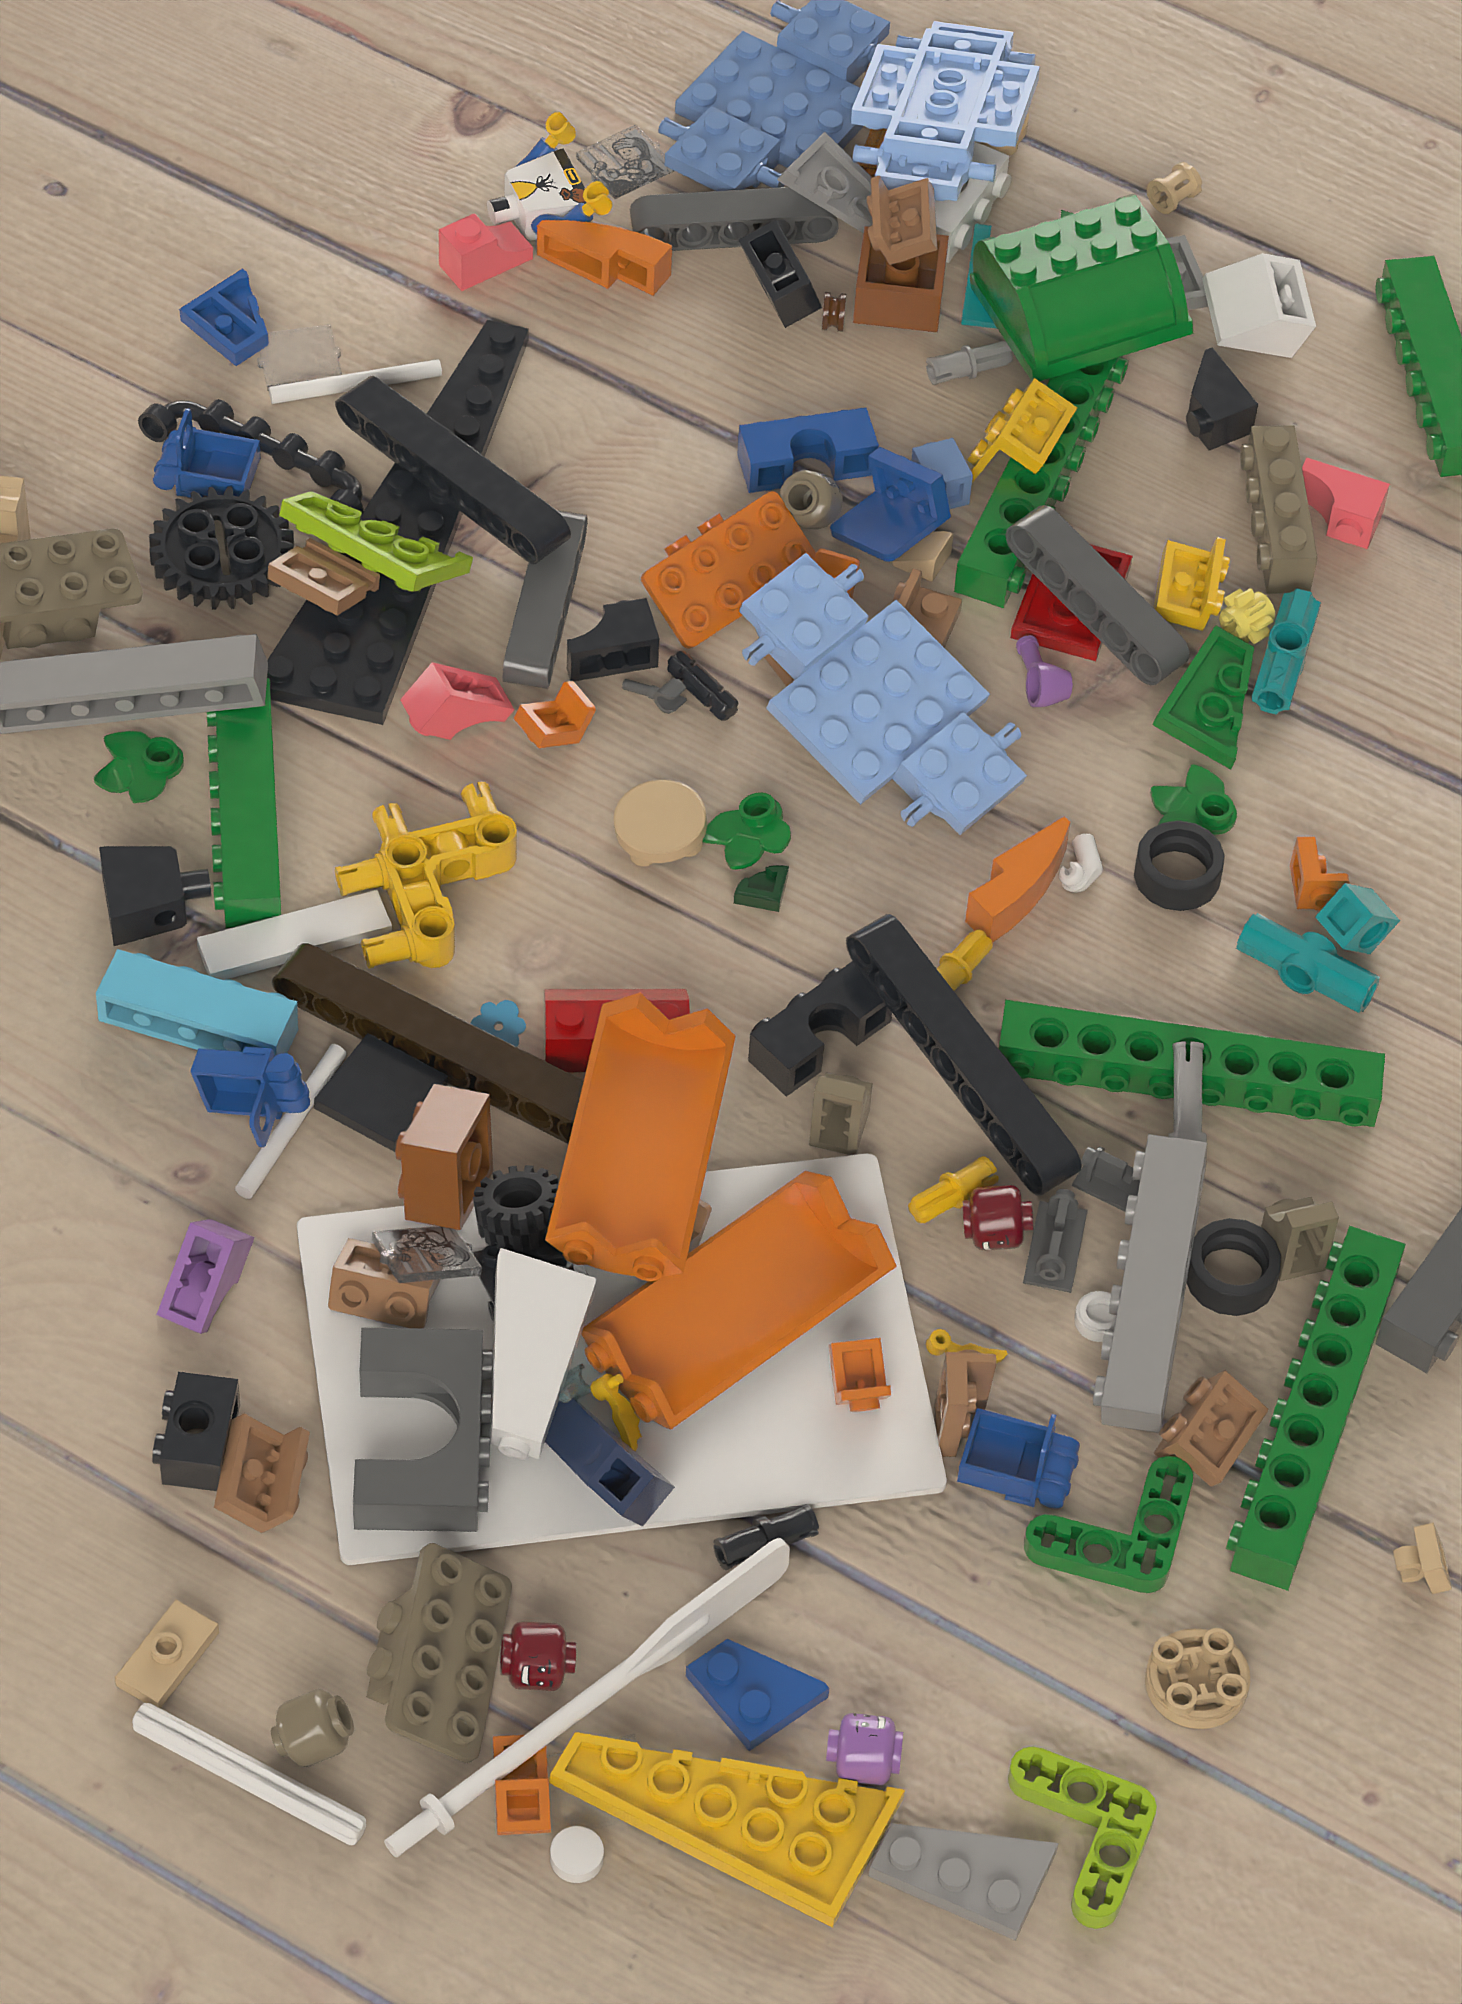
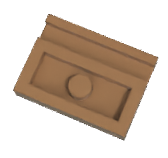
M309 538L306 540L305 547L296 546L268 564L267 579L338 616L366 598L368 590L377 591L379 589L380 574L364 568L361 564Z

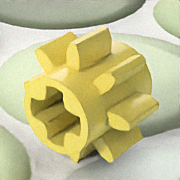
M1252 588L1244 592L1238 589L1223 599L1227 607L1221 610L1219 616L1222 629L1246 643L1251 641L1253 644H1256L1269 636L1270 630L1267 626L1274 622L1275 610L1265 594L1259 591L1254 593Z

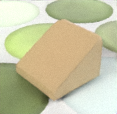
M947 531L931 532L894 560L893 566L911 573L913 568L921 570V578L933 582L951 554L953 533Z

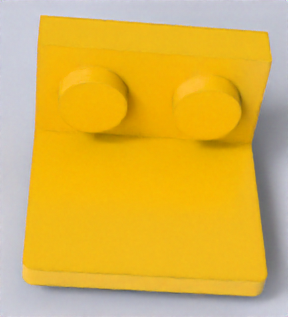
M1035 378L1024 391L1016 388L1002 408L1006 414L998 410L984 432L986 433L985 439L988 441L986 442L981 439L967 458V461L972 464L970 469L973 474L972 483L999 449L1036 474L1044 465L1077 407Z

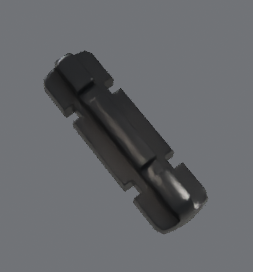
M680 650L668 659V672L674 678L680 681L684 680L683 683L686 689L705 707L712 706L709 711L719 720L726 721L737 713L738 700L729 691L723 690L722 692L721 690L724 687L700 664L694 666L696 660L686 651Z

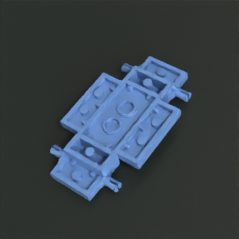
M777 0L773 4L770 14L772 17L788 23L778 34L777 47L742 31L675 101V113L695 123L685 127L668 117L661 121L658 132L677 141L665 153L664 166L714 191L744 190L749 186L757 188L760 183L771 188L784 187V184L777 180L782 174L773 170L778 164L788 168L824 132L843 149L864 127L863 125L851 124L852 108L860 90V87L853 83L867 69V65L871 62L877 45L889 35L890 21L846 0H810L801 9H795Z

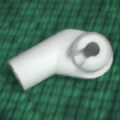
M1081 834L1073 839L1072 845L1077 861L1070 862L1069 869L1062 866L1059 871V879L1064 889L1069 892L1078 893L1085 891L1102 874L1103 867L1094 836L1091 834Z

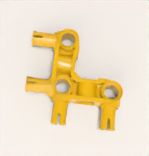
M477 782L480 794H477L473 783L463 788L461 797L467 806L470 818L413 832H408L400 805L388 803L391 813L389 817L384 805L377 807L372 813V818L383 841L378 853L374 854L372 859L343 867H335L336 882L338 888H340L341 896L377 887H382L383 890L386 889L401 927L399 931L361 940L362 952L368 969L405 959L428 968H440L447 965L455 954V924L449 899L441 894V885L468 878H474L475 880L488 878L507 872L515 865L517 859L516 824L512 818L497 810L488 783Z

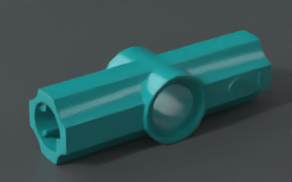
M1296 588L1290 593L1283 594L1274 626L1269 633L1266 652L1252 694V701L1260 707L1261 711L1277 714L1280 711L1290 709L1321 607V602L1316 600L1310 591Z
M1259 913L1251 915L1237 941V950L1277 970L1283 983L1293 991L1309 994L1316 990L1358 1013L1364 1012L1379 985L1380 976L1339 956L1335 945L1322 934L1306 932L1301 936Z

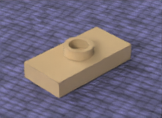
M175 1599L115 1676L116 1686L142 1702L151 1703L161 1709L219 1634V1625Z

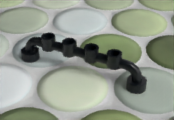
M216 399L208 407L191 401H174L164 406L154 403L138 418V425L146 437L155 442H164L168 438L169 433L176 430V419L183 417L186 408L191 409L192 420L198 422L202 430L260 440V451L272 456L274 462L279 467L285 470H291L293 467L309 473L312 480L322 487H328L331 484L340 487L341 489L335 491L329 499L352 507L362 513L364 511L361 502L363 497L362 486L356 477L345 471V461L337 452L327 450L320 458H316L307 453L308 445L298 434L290 433L282 441L270 437V426L260 417L253 416L245 424L233 420V409L223 400Z

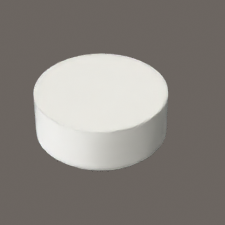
M1104 1291L1090 1292L1084 1295L1077 1304L1074 1318L1075 1326L1079 1333L1088 1340L1103 1342L1105 1330L1114 1331L1117 1315L1109 1314L1111 1293Z
M572 1826L563 1829L554 1837L550 1847V1863L554 1872L561 1879L571 1883L586 1882L594 1878L602 1868L604 1847L600 1837L593 1830L583 1826Z

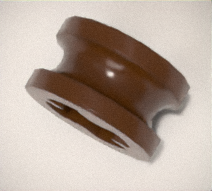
M825 292L822 330H827L830 326H834L838 331L843 332L846 294L841 293L839 297L835 298L831 296L830 292Z

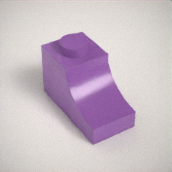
M213 1219L190 1222L156 1315L200 1334L208 1332L212 1319L230 1288L239 1281L255 1237Z

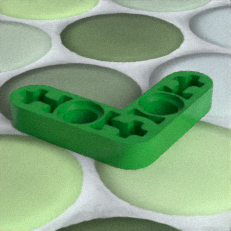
M1164 1456L1151 1464L1131 1535L1056 1515L1044 1514L1031 1520L1026 1528L1024 1539L1026 1556L1033 1563L1046 1568L1132 1591L1152 1593L1160 1590L1168 1580L1193 1483L1191 1467L1184 1460L1175 1456ZM1166 1475L1176 1478L1170 1501L1160 1498ZM1152 1515H1161L1170 1521L1172 1529L1162 1534L1154 1533L1146 1527L1144 1520ZM1044 1534L1054 1536L1051 1547L1041 1545ZM1070 1539L1077 1540L1073 1555L1067 1554ZM1092 1544L1102 1545L1109 1550L1111 1558L1104 1563H1094L1085 1557L1083 1550ZM1146 1548L1156 1550L1150 1574L1140 1572Z

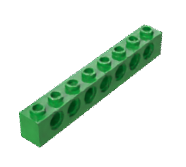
M1121 356L1050 378L1047 387L1072 403L1077 409L1044 465L1036 474L1010 457L957 563L954 592L1001 608L1005 607L1012 592L1016 594L1020 592L1026 576V568H1024L1025 565L1014 555L1007 544V529L1039 506L1046 505L1056 511V507H1054L1056 501L1064 502L1071 483L1069 475L1071 471L1078 472L1080 470L1086 452V447L1083 446L1086 441L1091 443L1094 441L1100 425V418L1098 416L1100 412H1108L1115 389L1112 387L1114 383L1121 384L1128 369V359Z
M1005 999L998 1049L1022 1079L1033 1078L1054 1081L1066 1086L1082 1085L1103 1088L1110 1092L1124 1091L1152 1095L1158 1099H1174V1050L1172 1045L1176 1042H1186V1061L1189 1062L1190 1042H1199L1204 1044L1202 1070L1203 1105L1243 1108L1255 1113L1271 1112L1292 1115L1304 1120L1320 1119L1341 1122L1354 1127H1375L1382 1101L1385 1053Z
M1350 1225L1343 1244L1336 1241L1333 1242L1325 1269L1333 1271L1330 1282L1320 1280L1311 1307L1319 1310L1316 1321L1306 1319L1299 1339L1298 1347L1306 1349L1302 1361L1292 1358L1284 1382V1387L1292 1390L1288 1401L1278 1398L1269 1426L1277 1429L1274 1441L1264 1438L1255 1467L1263 1469L1259 1482L1252 1479L1249 1480L1241 1503V1508L1249 1510L1245 1523L1235 1520L1227 1542L1226 1549L1235 1552L1230 1572L1289 1591L1399 1271L1406 1246L1405 1243ZM1350 1283H1356L1361 1285L1362 1287H1357L1351 1285ZM1336 1322H1343L1348 1324L1349 1326H1343ZM1322 1361L1332 1362L1335 1366L1327 1365ZM1310 1400H1311V1401H1316V1402H1319V1403L1322 1404V1405H1321V1406L1313 1405V1404H1310L1308 1401H1310ZM1293 1441H1302L1309 1446H1300ZM1279 1481L1289 1482L1295 1487L1283 1486ZM1264 1522L1275 1523L1281 1528H1270Z

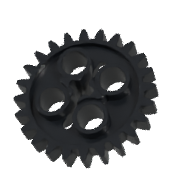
M230 486L227 487L224 495H217L216 490L213 487H209L208 497L202 498L196 491H192V502L187 503L177 498L175 499L176 511L164 508L162 510L163 521H154V533L149 534L150 564L154 566L155 578L163 579L166 591L177 588L178 600H182L191 594L193 595V602L196 607L204 599H207L211 602L212 610H216L220 601L225 600L231 609H235L236 599L242 598L247 604L252 605V594L255 592L267 598L269 596V585L281 587L279 584L267 579L268 564L294 548V532L289 529V521L279 516L278 505L266 507L265 496L251 501L250 490L248 489L237 497L233 496V489ZM216 520L222 524L230 575H224L222 572L219 544L216 539L214 524Z

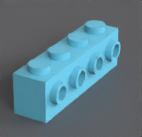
M117 949L96 991L98 1020L100 1022L195 1050L201 1048L243 1052L246 1046L272 1048L276 1056L281 1053H288L299 1030L297 1001L290 1000L279 993H266L245 987L234 980H221L204 975L190 967H177L163 963L142 953L133 954Z

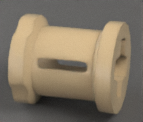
M1179 162L1172 168L1170 174L1164 178H1155L1148 183L1147 196L1156 210L1163 214H1170L1177 208L1180 201L1186 197L1194 198L1201 193L1202 180L1193 166L1187 162ZM1186 179L1189 180L1187 184L1183 183ZM1165 191L1166 195L1161 196V192Z

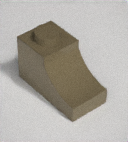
M827 1072L825 1076L819 1075L814 1090L809 1145L847 1155H856L870 1111L873 1083L861 1081L850 1075L840 1076Z
M1312 1197L1298 1200L1283 1199L1272 1206L1265 1207L1261 1227L1276 1241L1281 1253L1279 1281L1326 1270V1263L1339 1219L1332 1201L1315 1205Z

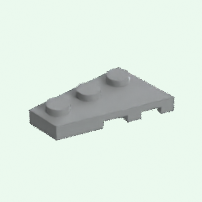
M825 132L777 179L864 233V226L873 225L872 216L867 205V196L871 195L872 177L857 162L854 163L853 159Z

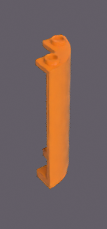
M641 992L602 1004L545 1238L549 1244L562 1252L564 1258L570 1263L589 1265L597 1269L622 1275L636 1276L641 1280L650 1282L657 1281L662 1276L684 1273L736 1035L708 1008L669 1020Z
M804 1171L689 1252L684 1273L662 1276L657 1281H648L584 1326L581 1334L588 1345L585 1348V1355L592 1367L598 1372H605L612 1376L622 1375L624 1381L618 1385L619 1390L630 1400L633 1410L642 1421L649 1423L653 1420L671 1430L889 1273L897 1265L879 1226L850 1217L832 1177Z

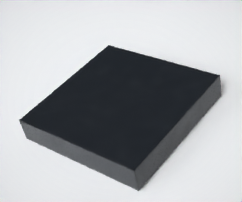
M367 1033L314 1098V1109L395 1152L398 1136L402 1131H407L411 1125L417 1103L424 1102L434 1084L448 1086V1075Z

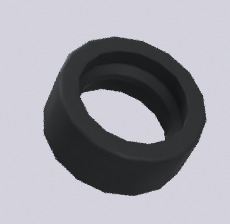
M1184 821L1161 823L1148 830L1139 842L1134 870V878L1138 890L1150 902L1164 909L1176 911L1197 909L1210 902L1219 890L1225 854L1220 841L1209 830L1195 823ZM1167 852L1187 853L1197 858L1206 867V873L1196 879H1171L1160 873L1152 865V859Z
M1227 1218L1209 1223L1200 1229L1194 1237L1187 1278L1190 1293L1202 1306L1218 1314L1240 1316L1257 1311L1269 1302L1277 1287L1281 1269V1253L1277 1243L1264 1228L1247 1220ZM1222 1249L1240 1250L1252 1256L1261 1266V1276L1250 1284H1226L1214 1278L1204 1266L1205 1258L1213 1251Z

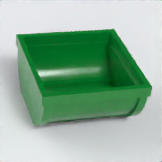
M1135 194L1120 197L1115 202L1092 209H1084L1078 213L1056 220L1041 222L1030 228L1010 234H1002L997 238L989 237L975 244L973 273H970L971 288L1031 381L1034 378L1038 381L1047 380L1193 334V320L1188 314L1185 291L1172 248Z

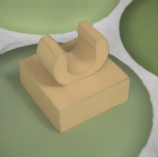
M1434 1522L1414 1527L1417 1546H1403L1393 1550L1396 1569L1400 1571L1402 1582H1414L1425 1577L1432 1594L1452 1590L1444 1547Z

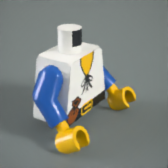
M554 112L548 117L545 125L550 135L547 139L542 137L522 161L505 173L504 196L487 201V210L493 225L514 220L521 234L529 241L537 240V225L542 220L592 222L593 213L605 215L612 209V201L608 197L609 190L603 183L595 181L585 188L564 148L559 150L556 148L559 143L563 145L569 144L576 137L575 128L570 122H567V118L561 112Z

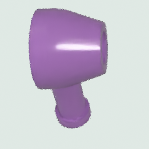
M1028 635L1020 638L1016 643V649L1018 654L1022 656L1027 669L1026 695L1030 706L1047 707L1069 699L1073 686L1071 673L1050 663L1043 662L1038 650L1039 643L1034 636Z

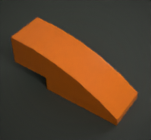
M542 220L537 225V256L607 289L619 279L654 296L671 276L672 245L648 235L615 226L570 220Z
M1065 816L993 859L990 881L970 892L968 896L965 922L974 931L978 929L984 931L987 937L992 942H995L1030 913L1046 893L1059 870L1066 852L1070 821Z

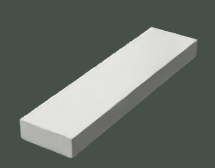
M373 890L197 937V947L208 976L225 980L282 965L298 945L302 943H308L326 952H331L360 944L361 940L365 938L370 939L392 932V924L378 890Z

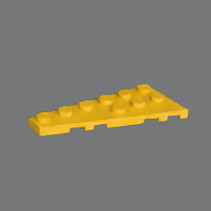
M580 1732L573 1734L550 1773V1784L832 1928L905 1794V1789L887 1787L886 1791L860 1787L858 1786V1781L838 1778V1782L806 1777L802 1771L728 1758H721V1762L692 1757L693 1752L673 1749L672 1753L641 1748L637 1742Z

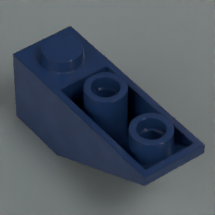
M568 1392L559 1400L545 1443L589 1488L617 1513L643 1527L675 1486Z

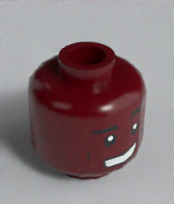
M1014 1185L975 1188L971 1193L970 1200H963L965 1239H973L974 1245L979 1250L1019 1248L1024 1241V1231L1034 1230L1032 1201L1022 1202L1021 1192Z
M521 1621L514 1624L510 1634L502 1635L500 1675L508 1676L510 1684L515 1689L555 1691L563 1684L565 1673H575L576 1642H566V1632L560 1624Z

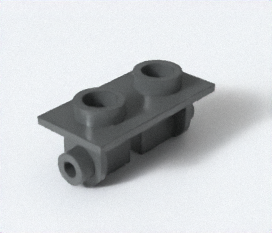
M1089 1146L1081 1160L1083 1167L1073 1181L1072 1186L1126 1212L1128 1196H1138L1140 1185L1139 1180H1133V1167L1129 1166L1127 1162L1106 1153L1105 1148L1101 1146L1097 1150Z
M1059 1189L1056 1191V1195L1050 1198L1049 1202H1039L1023 1284L1072 1292L1088 1210L1078 1208V1201L1071 1190Z

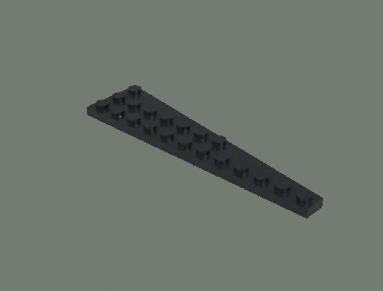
M487 320L427 412V415L484 457L529 341V328ZM394 463L361 514L360 520H376L381 522L384 520L399 527V536L418 542L422 537L440 543L438 552L448 555L463 513L416 479L410 472ZM340 553L362 565V562L346 553ZM376 572L380 574L379 589L375 592L368 590L366 598L338 616L306 599L267 660V678H270L271 700L383 725L436 584L424 587L419 591H408L398 587L393 579L380 572Z

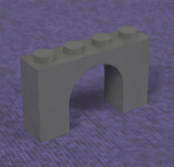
M361 1328L360 1397L418 1398L430 1401L443 1408L453 1418L457 1425V1430L444 1448L421 1459H355L353 1489L354 1530L477 1532L478 1512H488L489 1481H479L480 1467H490V1437H481V1423L491 1424L492 1393H482V1380H492L493 1350L483 1349V1330Z

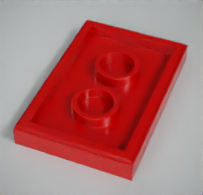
M1090 544L1125 580L1127 579L1132 564V555ZM1032 573L1011 628L1010 638L1019 640L1024 636H1034L1041 647L1096 662L1103 643Z

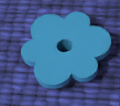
M503 1000L497 1006L492 1002L484 1003L480 1009L481 1015L474 1017L470 1024L518 1047V1035L525 1031L526 1023L522 1018L518 1017L519 1010L517 1005L510 1000ZM501 1024L503 1026L502 1030H495V1025Z

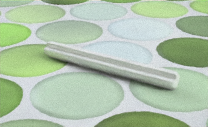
M143 1703L135 1713L132 1723L133 1729L137 1733L348 1845H355L364 1834L366 1829V1819L364 1816L153 1704Z

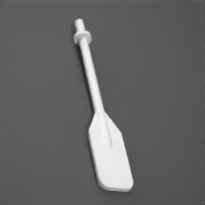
M781 1538L774 1539L667 1618L630 1657L439 1800L431 1793L420 1800L423 1812L384 1840L390 1853L396 1858L434 1829L446 1835L455 1827L451 1817L495 1784V1780L504 1778L635 1678L675 1659L772 1586L788 1568L790 1547Z

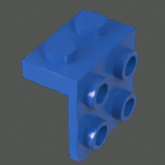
M879 447L868 455L875 492L832 523L830 530L832 537L883 561L891 562L899 558L951 518L946 494V483L942 474L915 463L904 456Z

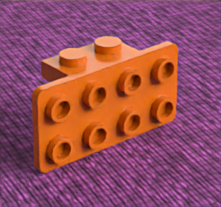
M770 491L726 520L722 518L720 513L697 527L702 535L692 542L685 535L664 548L668 557L645 571L641 576V582L684 648L691 649L741 617L742 614L739 610L742 602L802 555L807 553L814 560L816 552L777 492Z

